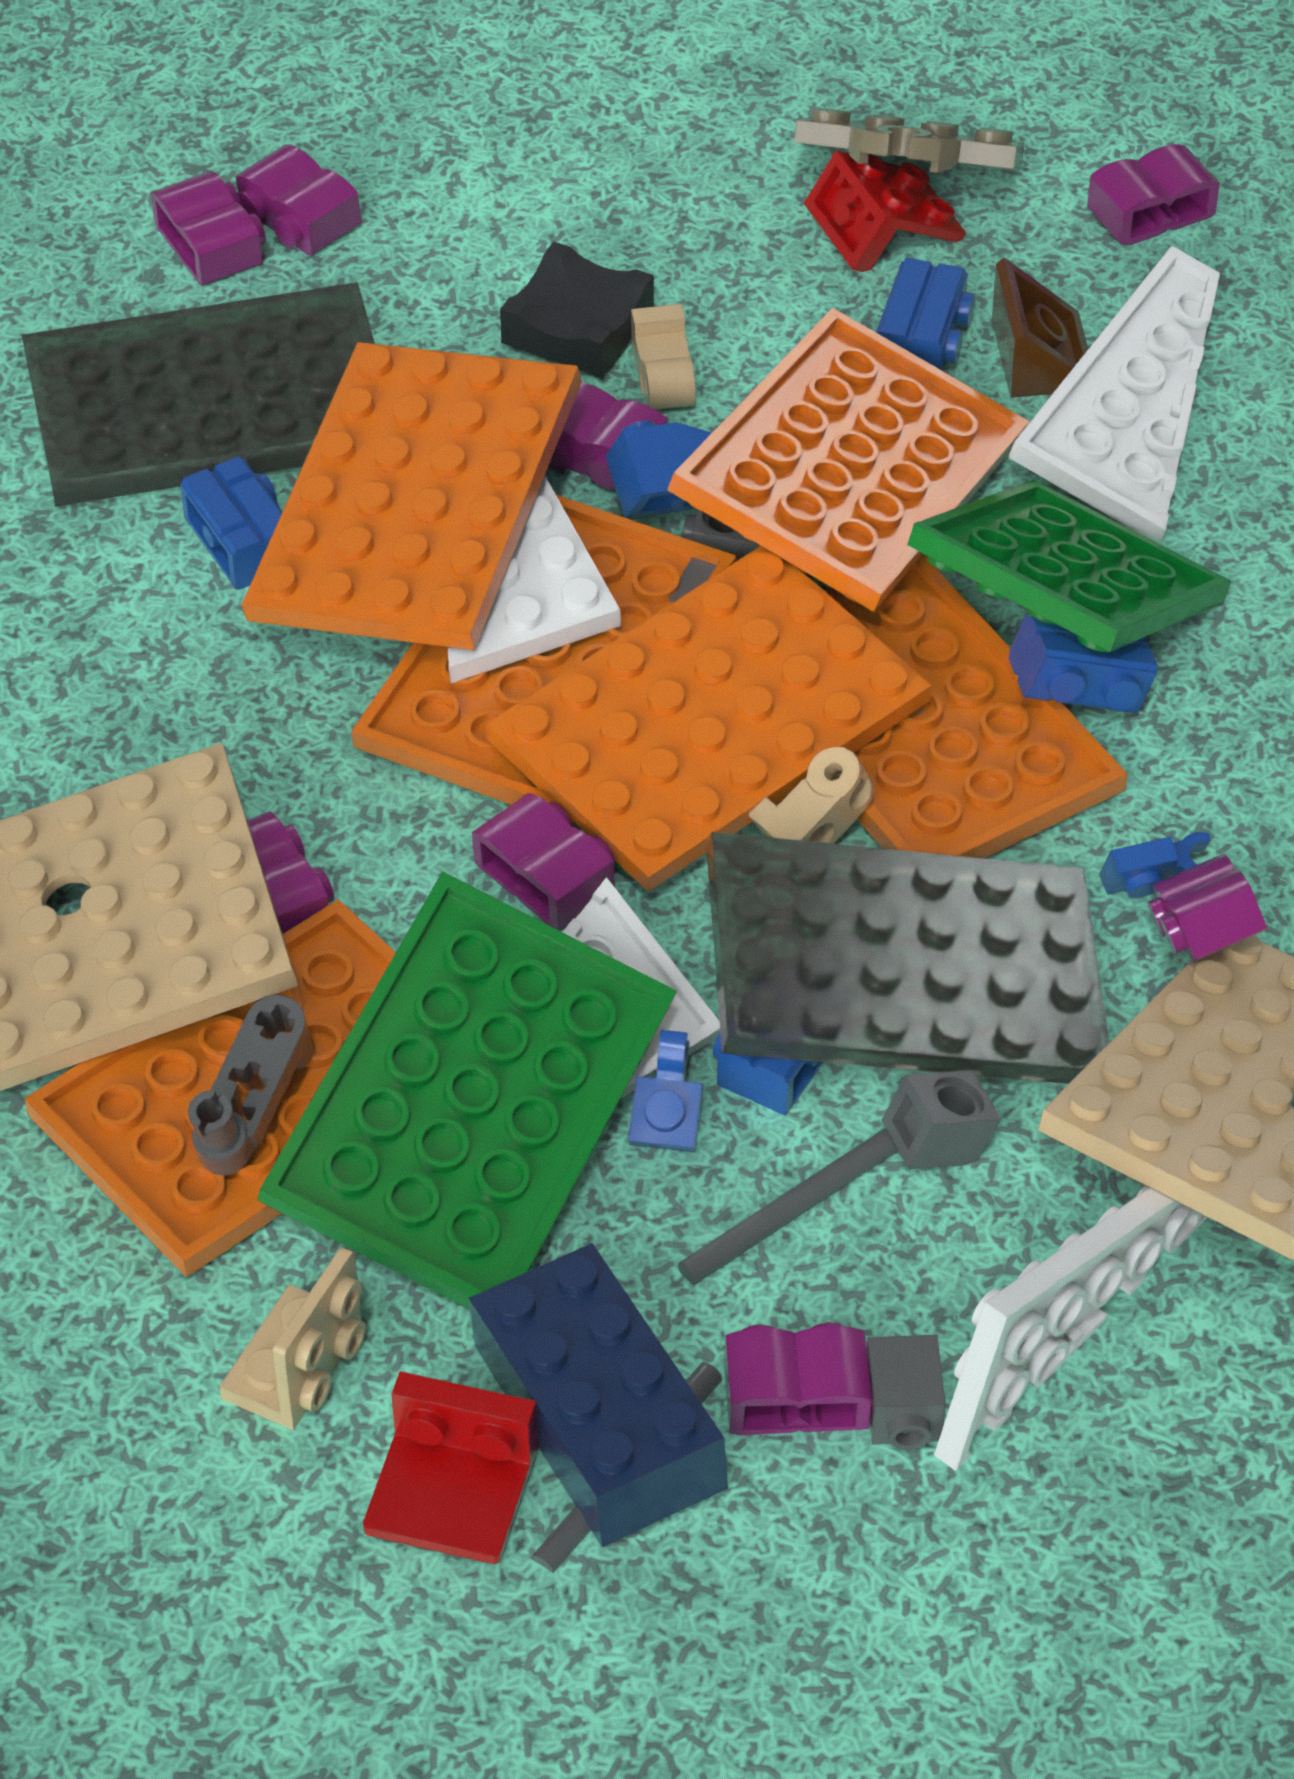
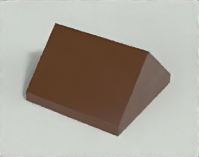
M1005 257L996 263L992 324L1010 398L1051 395L1088 350L1079 311Z

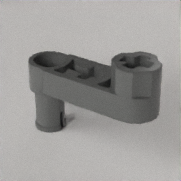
M267 996L254 1003L242 1023L211 1090L201 1092L189 1104L188 1115L194 1127L192 1138L195 1150L204 1168L213 1174L223 1176L234 1174L246 1165L253 1151L259 1148L294 1071L305 1068L311 1060L314 1048L304 1012L299 1004L288 996ZM254 1075H259L264 1088L263 1091L252 1089L242 1105L246 1119L251 1120L247 1122L243 1117L236 1114L241 1103V1095L236 1083L238 1081L249 1083Z

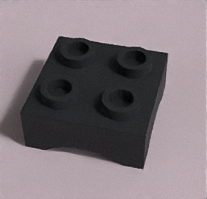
M553 241L545 251L536 272L528 284L518 294L509 297L500 308L501 343L560 364L578 366L579 370L602 378L632 339L631 309L654 307V275L637 269L618 271L602 267L582 257L571 247Z

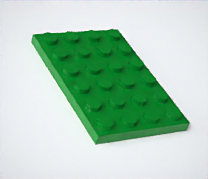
M442 871L262 1184L257 1200L470 1310V1297L530 1271L670 1008L677 991Z

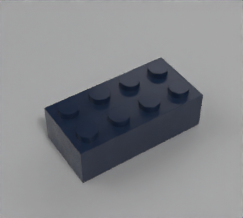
M593 1243L469 1298L475 1347L504 1394L536 1401L538 1448L575 1506L581 1511L586 1523L602 1547L728 1489L724 1436Z

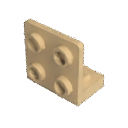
M340 1247L310 1293L290 1284L287 1286L219 1386L222 1400L292 1430L296 1428L307 1410L316 1412L320 1409L331 1387V1373L341 1358L351 1360L356 1355L365 1336L366 1324L364 1321H361L359 1300L362 1292V1283L357 1279L355 1252Z

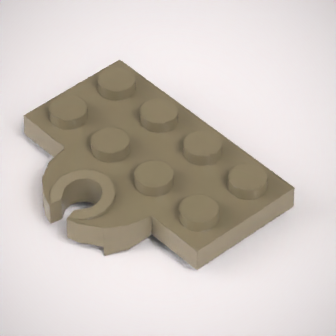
M827 108L812 109L811 117L796 120L794 142L849 149V156L859 164H868L869 154L906 156L908 159L931 161L930 172L939 173L952 169L958 162L1015 169L1021 166L1025 143L1012 142L1013 131L980 128L976 129L975 137L958 135L959 125L926 121V123H921L920 128L904 126L905 118L874 114L866 116V124L850 122V111Z

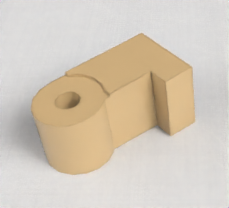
M682 304L631 309L632 352L642 394H645L647 406L657 411L674 407H695L694 369L685 334V317Z
M831 747L821 751L813 758L808 767L807 777L778 806L765 797L750 812L749 817L767 839L802 869L807 871L821 859L868 807L874 793L873 781L852 751L844 747Z

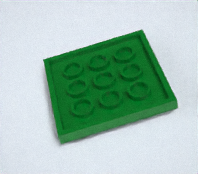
M1036 480L1028 481L916 522L913 525L907 543L908 546L927 555L926 560L932 566L965 575L976 581L977 588L983 593L997 598H1008L1027 608L1026 612L1030 617L1033 616L1047 624H1057L1078 635L1077 639L1082 645L1099 652H1112L1223 603L1231 584V580Z

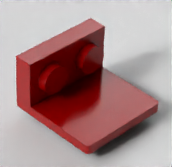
M836 150L803 203L852 270L860 272L871 270L897 229L953 242H960L966 235V231L954 217V208L940 198L928 184L930 178L926 172L909 162H902L901 165L884 162L873 154H869L868 164H859L849 156V153Z
M399 1371L391 1393L395 1434L363 1520L364 1533L367 1536L490 1564L499 1563L502 1559L538 1451L536 1401Z

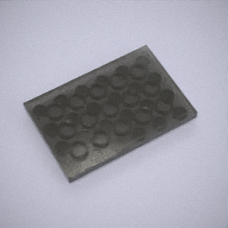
M358 282L22 334L24 354L55 507L180 487L184 477L207 468L211 472L214 470L215 465L238 456L245 459L255 474L303 467L357 342L375 344Z
M720 832L711 833L706 852L722 1053L929 1072L973 1070L976 1076L1069 1084L1109 1044L1084 868Z

